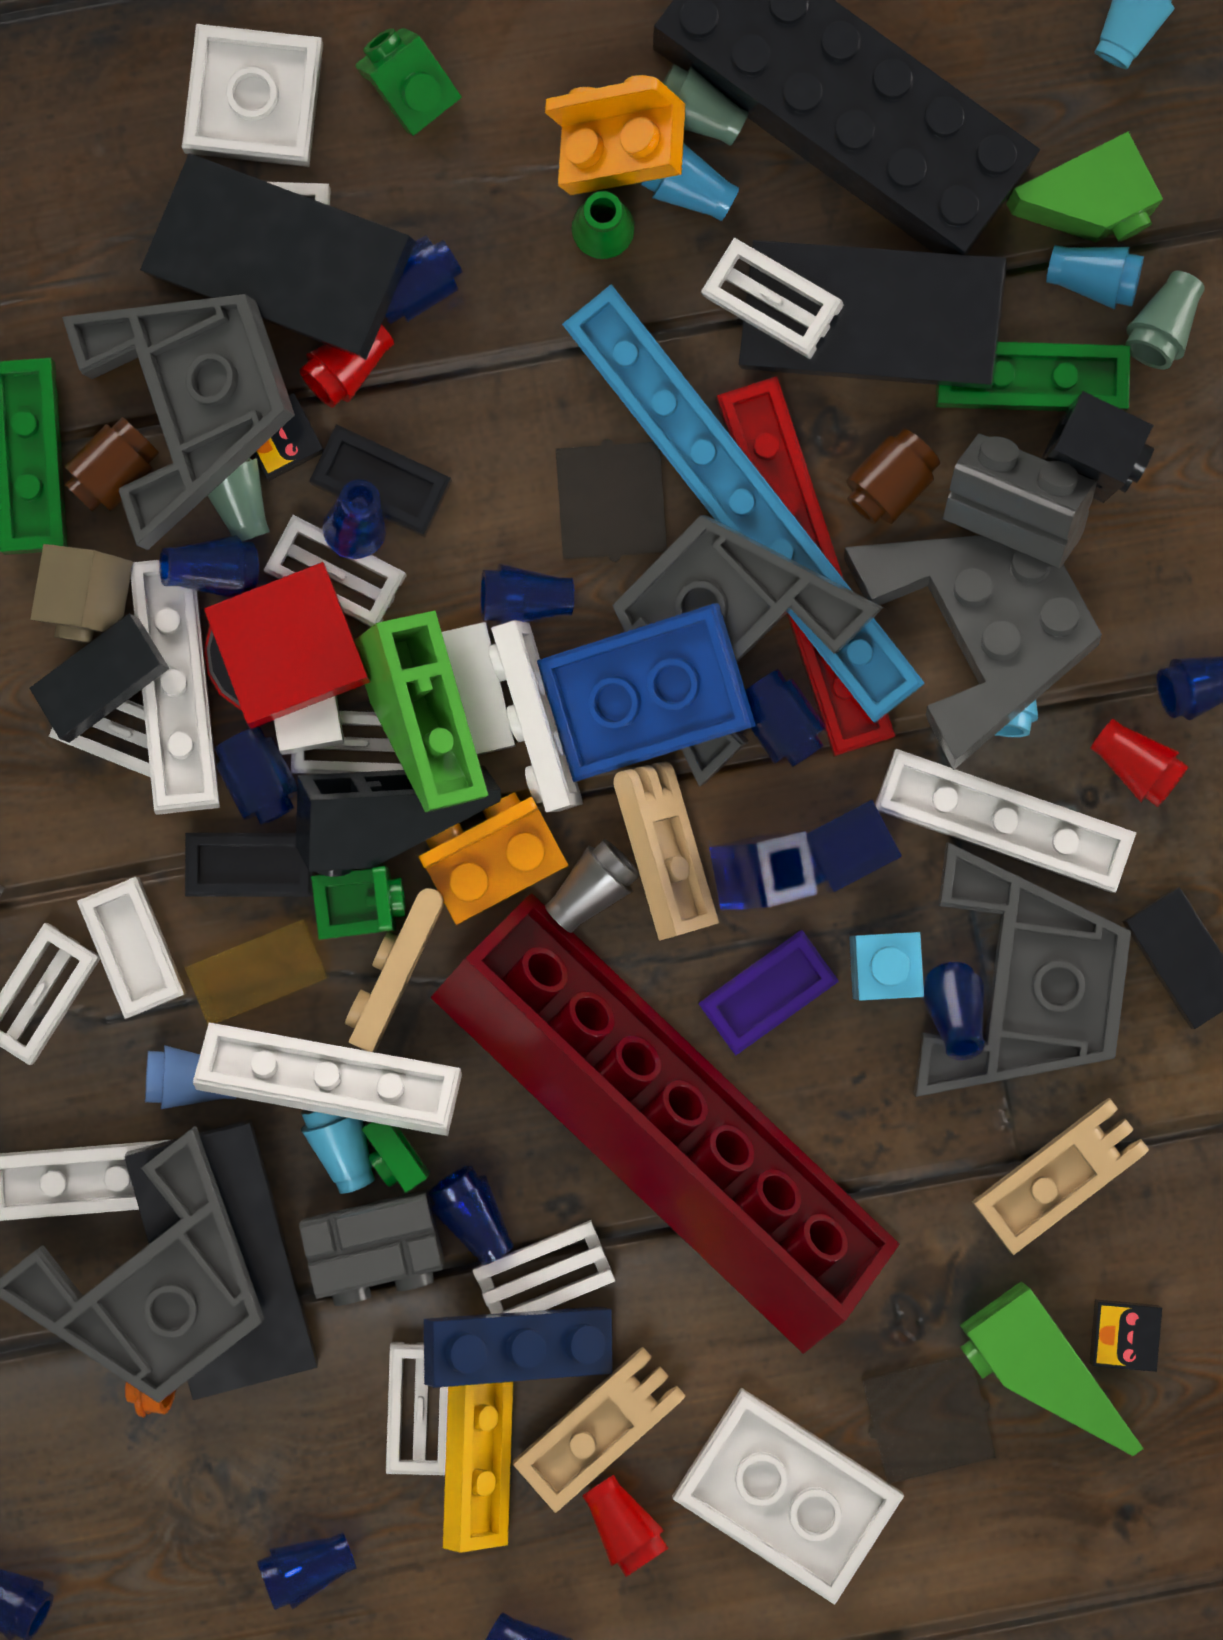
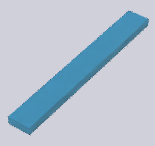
M612 284L562 324L716 521L851 590ZM792 610L788 612L874 723L925 685L921 677L874 618L838 653L834 654Z

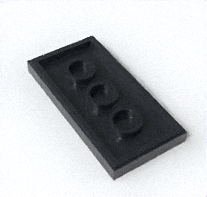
M189 153L140 270L153 278L207 299L246 294L257 302L262 320L367 360L416 241L407 234Z
M753 240V249L841 299L844 306L838 316L834 315L829 323L830 329L824 338L821 336L816 344L817 350L811 359L744 321L738 364L741 369L993 389L1007 271L1006 258ZM750 265L749 277L814 316L818 314L821 306ZM747 293L746 303L799 335H805L808 328Z
M252 1119L200 1132L199 1136L263 1312L264 1320L188 1380L193 1400L318 1367V1357ZM179 1138L126 1152L124 1156L149 1244L177 1223L180 1217L141 1168Z

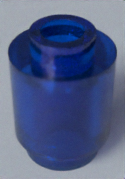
M426 235L416 240L385 314V318L390 325L402 317L407 322L459 290L454 278L463 273L444 240L439 241L435 245L432 244Z
M776 669L745 690L756 727L750 729L774 764L786 758L790 765L794 767L824 746L818 735L826 730L827 727L793 678L787 681L780 670Z
M260 726L236 734L214 748L220 759L216 768L243 820L256 816L262 826L295 809L291 798L297 795V783L282 754L279 752L274 738H266Z

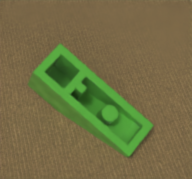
M436 611L375 623L354 640L370 679V683L365 684L370 704L424 811L429 812L489 796Z
M1022 1281L959 1325L969 1338V1341L960 1348L982 1379L993 1372L1005 1388L1132 1456L1144 1449L1033 1291Z

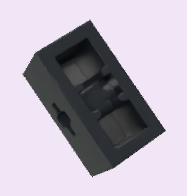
M1082 391L1062 414L1041 459L1068 463L1076 469L1078 474L1097 481L1093 498L1104 503L1118 490L1126 493L1132 482L1137 483L1140 480L1154 452V447L1145 444L1154 425Z

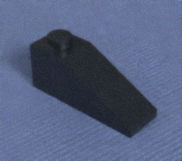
M480 766L489 796L425 812L404 770L298 775L296 848L309 872L338 877L351 873L353 869L372 868L497 804L501 799V789L486 767Z

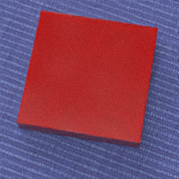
M324 562L204 608L246 723L250 729L370 683Z

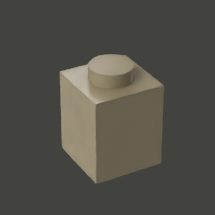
M43 544L30 620L55 625V638L89 644L93 641L94 633L102 634L124 617L133 561L96 550Z

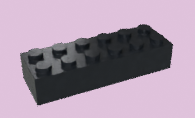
M673 0L654 25L653 50L685 70L692 66L737 106L748 111V119L933 253L967 255L1012 194L1014 188L1017 187L1029 171L1040 151L1033 143L835 0Z

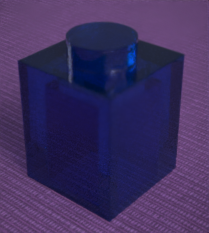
M873 800L801 836L800 839L805 849L796 854L812 886L816 887L824 883L828 893H834L902 857Z
M806 831L757 835L709 847L721 910L767 908L818 894Z

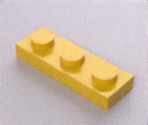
M513 1382L448 1387L443 1549L462 1553L508 1545Z

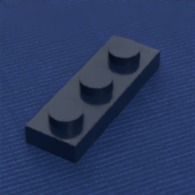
M600 1306L424 1319V1385L433 1388L612 1374V1309Z

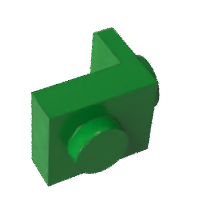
M391 28L374 37L363 50L366 56L355 65L362 77L373 84L405 131L412 136L462 98L422 38L406 28H401L397 32L394 28Z
M387 866L352 871L347 875L338 877L325 875L311 876L319 940L396 931L395 917L406 916L402 878L391 879L390 870Z
M370 1122L362 1128V1131L376 1149L368 1155V1158L377 1173L389 1187L399 1182L405 1193H407L431 1174L399 1127Z

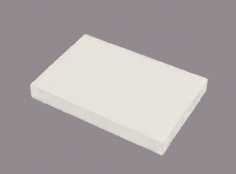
M741 1387L672 1497L673 1500L835 1605L904 1495L885 1480Z

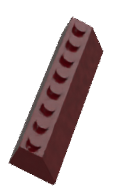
M532 893L460 963L430 997L803 1354L847 1320L900 1245L573 932L569 933L561 927L548 913L545 905Z

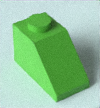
M1126 132L1014 188L1006 205L1013 216L1080 238L1098 242L1114 234L1117 241L1120 242L1140 233L1152 224L1149 216L1153 214L1163 198L1129 132Z

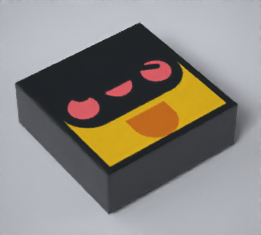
M294 393L289 395V399L295 416L254 453L269 481L321 455L324 451Z
M1095 1299L1089 1363L1097 1367L1157 1372L1162 1307L1152 1304Z

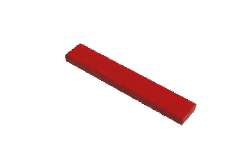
M777 376L717 395L716 401L726 431L843 578ZM787 613L833 757L894 738L895 733L889 715L886 714L874 723Z

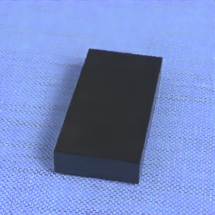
M336 424L309 482L317 488L422 537H426L452 480L438 471Z
M129 613L29 689L58 738L70 743L170 668L140 619Z
M185 833V896L314 897L311 876H315V872L308 871L296 848V833Z
M1175 887L1122 921L1126 928L1131 931L1134 941L1191 1029L1198 1028L1223 1012V954L1180 887Z

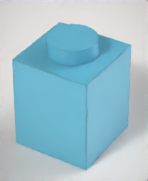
M920 932L849 936L853 999L878 1000L924 997Z

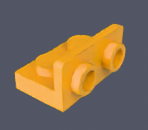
M647 75L631 76L624 83L600 88L577 87L572 89L569 94L546 99L545 113L562 127L558 186L569 195H576L681 175L686 104L658 78Z
M516 792L501 798L497 804L482 811L486 821L465 832L460 823L425 840L430 850L418 857L423 867L428 871L436 889L442 894L444 904L455 925H459L569 866L533 797L520 802Z

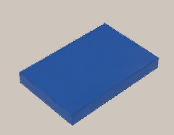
M719 603L704 606L537 660L573 782L756 727Z

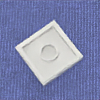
M196 24L182 142L184 153L309 167L323 53L322 38Z

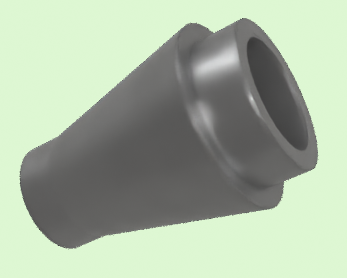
M604 839L596 848L591 846L586 848L556 895L545 905V908L561 927L572 933L580 924L633 892L630 885L640 875L627 857L612 843Z

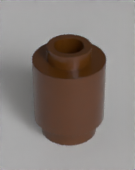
M122 417L112 428L106 424L66 464L65 468L73 477L65 486L92 512L101 503L109 511H112L122 501L119 488L146 476L153 469L149 463L159 452L138 430Z
M903 429L896 438L888 436L846 480L852 490L847 500L870 523L875 524L881 518L887 523L893 524L933 482L934 476L932 472L940 465V460L921 438L913 432Z

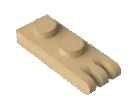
M662 761L651 766L645 765L634 770L628 769L618 772L614 777V788L659 941L718 924V917L673 766L667 761Z
M427 888L420 891L399 935L397 936L388 931L372 964L373 967L382 972L371 994L362 989L359 991L345 1020V1025L354 1028L349 1043L369 1052L377 1050L444 908V899L438 890Z
M1110 1098L1101 1102L971 1201L1011 1254L1015 1255L1149 1151L1142 1139L1132 1142L1120 1153L1116 1149L1115 1145L1133 1131L1126 1118L1117 1122L1105 1132L1100 1128L1099 1125L1118 1110Z
M641 1347L612 1374L605 1378L513 1460L514 1467L555 1513L685 1398L686 1395L677 1385L665 1392L658 1401L653 1398L651 1393L669 1377L661 1366L654 1369L641 1382L634 1376L637 1371L646 1366L652 1357L644 1347Z

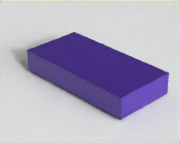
M799 930L698 1004L736 1056L839 981L803 930Z

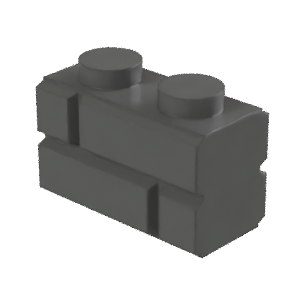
M978 433L954 468L949 489L951 492L947 498L943 519L1061 568L1084 532L1089 514L1088 509L1093 500L1097 481L1078 474L1076 469L1068 463L1046 461L1019 450L1017 445L1007 438L988 437Z
M428 1189L307 1217L299 1223L316 1299L332 1295L334 1306H342L372 1297L370 1286L395 1281L397 1291H406L434 1283L432 1272L443 1270L445 1266V1257Z

